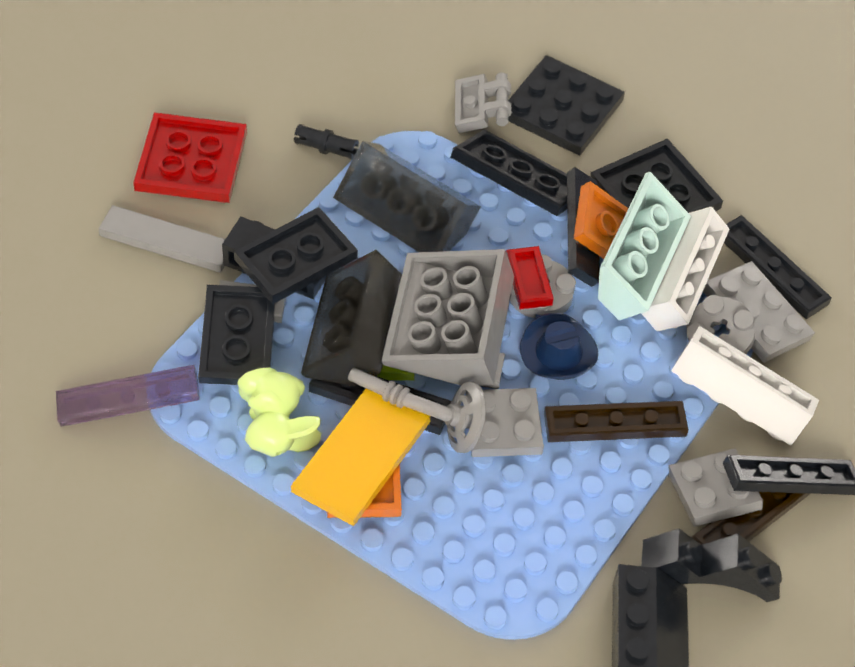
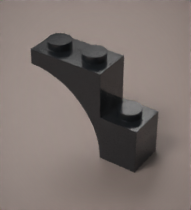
M679 528L643 539L641 566L656 567L680 584L722 585L749 592L766 602L780 599V583L782 581L780 566L740 534L700 545Z

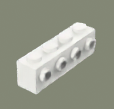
M712 207L689 213L691 218L652 304L647 312L641 313L656 331L688 325L729 232L727 225Z
M701 326L698 327L671 370L686 384L696 386L707 393L713 401L723 403L736 411L742 419L757 424L765 429L771 437L784 441L790 446L812 418L819 402L814 396Z

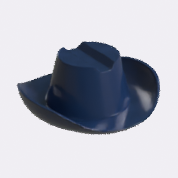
M548 313L537 317L528 325L521 339L520 354L525 366L534 374L556 380L573 379L590 370L598 360V348L593 337L580 323L565 314Z

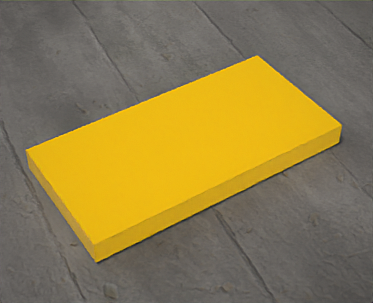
M365 389L292 483L291 492L354 526L428 426L431 416L405 406L399 408L396 404L392 405L389 401H384L381 395Z

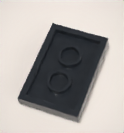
M320 207L234 251V260L272 304L358 259L356 247Z
M207 285L198 375L199 383L238 385V380L245 373L259 368H271L275 304H272L258 287Z

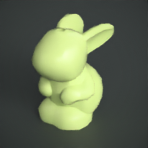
M269 367L247 372L238 380L239 394L251 407L249 415L253 422L248 426L245 434V441L251 449L275 457L288 450L295 452L309 451L320 443L321 433L317 430L321 422L320 417L303 416L292 419L288 418L297 407L300 396L305 390L302 380L285 372H277Z

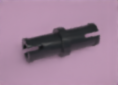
M299 124L294 135L299 136L294 137L295 144L319 149V152L325 155L330 152L353 160L359 150L354 148L359 146L358 140L336 135L333 130L325 129L321 131Z

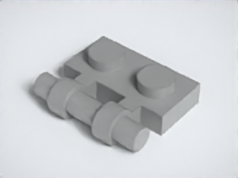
M498 73L496 80L490 82L487 81L485 74L455 80V127L458 133L488 127V118L496 117V123L499 126L508 124V117L511 115V103L508 101V97L511 94V83L508 81L506 73ZM488 97H496V101L488 102Z

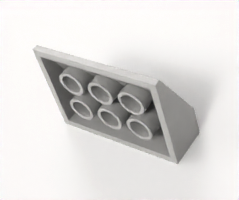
M505 249L407 253L383 352V365L457 385H462L466 382H474L478 385H494L514 273Z

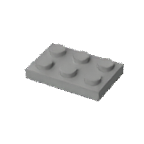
M752 261L707 280L703 290L707 297L717 295L736 299L744 304L753 314L755 340L751 349L763 363L810 341L815 334Z

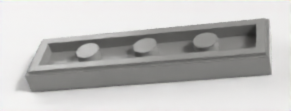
M113 205L99 227V235L111 240L220 273L224 268L222 244L225 239Z

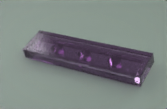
M189 365L56 391L57 421L60 427L198 401L200 400L197 370L195 365Z

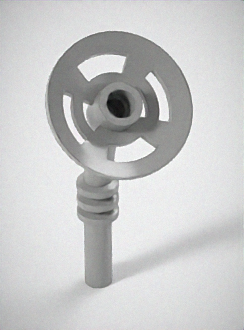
M355 367L351 369L348 375L349 381L381 395L384 401H389L392 405L396 404L399 408L405 406L443 420L447 425L450 445L458 453L471 451L481 436L485 421L486 404L483 390L477 383L466 382L462 384L456 391L451 404L446 407L410 393L409 388L405 387L403 389V385H396L394 381L385 382ZM466 391L470 393L472 402L468 396L464 395ZM470 427L468 434L465 435L464 430Z

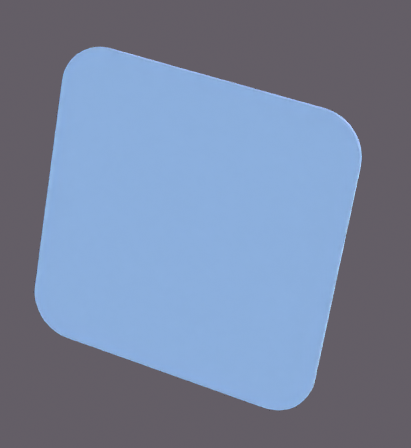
M394 132L380 136L365 146L296 217L298 218L320 207L358 250V259L328 275L314 300L297 293L289 295L286 298L282 323L274 322L271 368L277 372H285L302 380L305 387L297 407L288 418L292 419L303 416L320 417V426L317 428L321 433L320 443L309 451L295 452L288 450L275 457L251 449L245 441L246 430L253 422L249 415L251 407L248 405V402L241 398L238 391L239 386L199 383L198 375L204 313L161 356L153 367L147 386L149 409L156 424L173 440L473 630L500 639L517 640L535 637L558 626L572 612L669 475V465L679 461L719 403L713 401L707 393L696 386L686 384L678 375L671 371L689 342L686 325L656 331L642 314L618 320L598 300L599 283L591 287L574 277L576 285L572 304L563 314L572 317L580 323L596 342L598 360L590 370L579 377L567 380L550 379L531 372L521 358L520 344L528 325L541 315L536 314L535 318L525 316L513 307L510 300L500 353H505L499 389L536 388L544 445L542 455L472 457L471 451L458 453L450 445L447 425L445 424L440 435L424 430L400 463L401 517H360L357 523L352 526L339 518H327L325 510L292 493V483L352 407L309 392V383L322 358L350 368L355 367L373 375L374 344H386L407 253L505 249L506 251L508 249L539 246L541 254L549 256L552 261L563 265L568 270L567 210L555 216L450 158L452 150L457 144L433 132ZM599 256V262L601 266L604 259ZM242 273L234 281L255 284L245 273ZM703 292L698 304L704 302L707 297ZM726 324L713 327L715 330L714 335L717 337L722 333L726 335L730 333L726 328ZM750 349L746 355L751 357L753 350ZM415 374V381L390 380L452 401L456 391L461 386ZM480 386V387L482 388V390L494 389V388H488V387ZM683 401L689 429L687 437L548 442L544 408L545 406ZM469 428L464 430L465 435L468 434Z

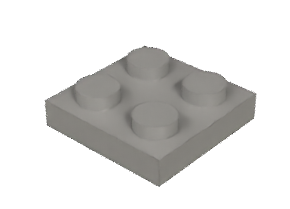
M536 388L483 390L486 404L485 421L481 436L471 450L472 457L542 455L544 445ZM466 391V396H468L472 402L470 393Z
M736 448L669 465V477L693 527L762 510L763 500L759 492L734 491L723 466V461L727 455H739Z

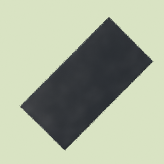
M482 130L453 148L450 158L553 215L558 216L567 210V174L487 130Z

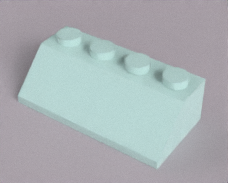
M651 172L645 173L600 266L598 300L618 320H623L649 310L691 218V215Z

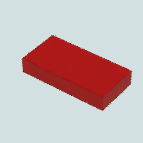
M539 246L506 250L514 273L513 287L519 310L553 306L554 297Z

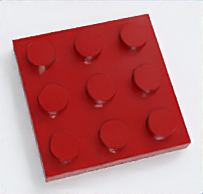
M154 112L134 178V191L230 203L247 135V124Z

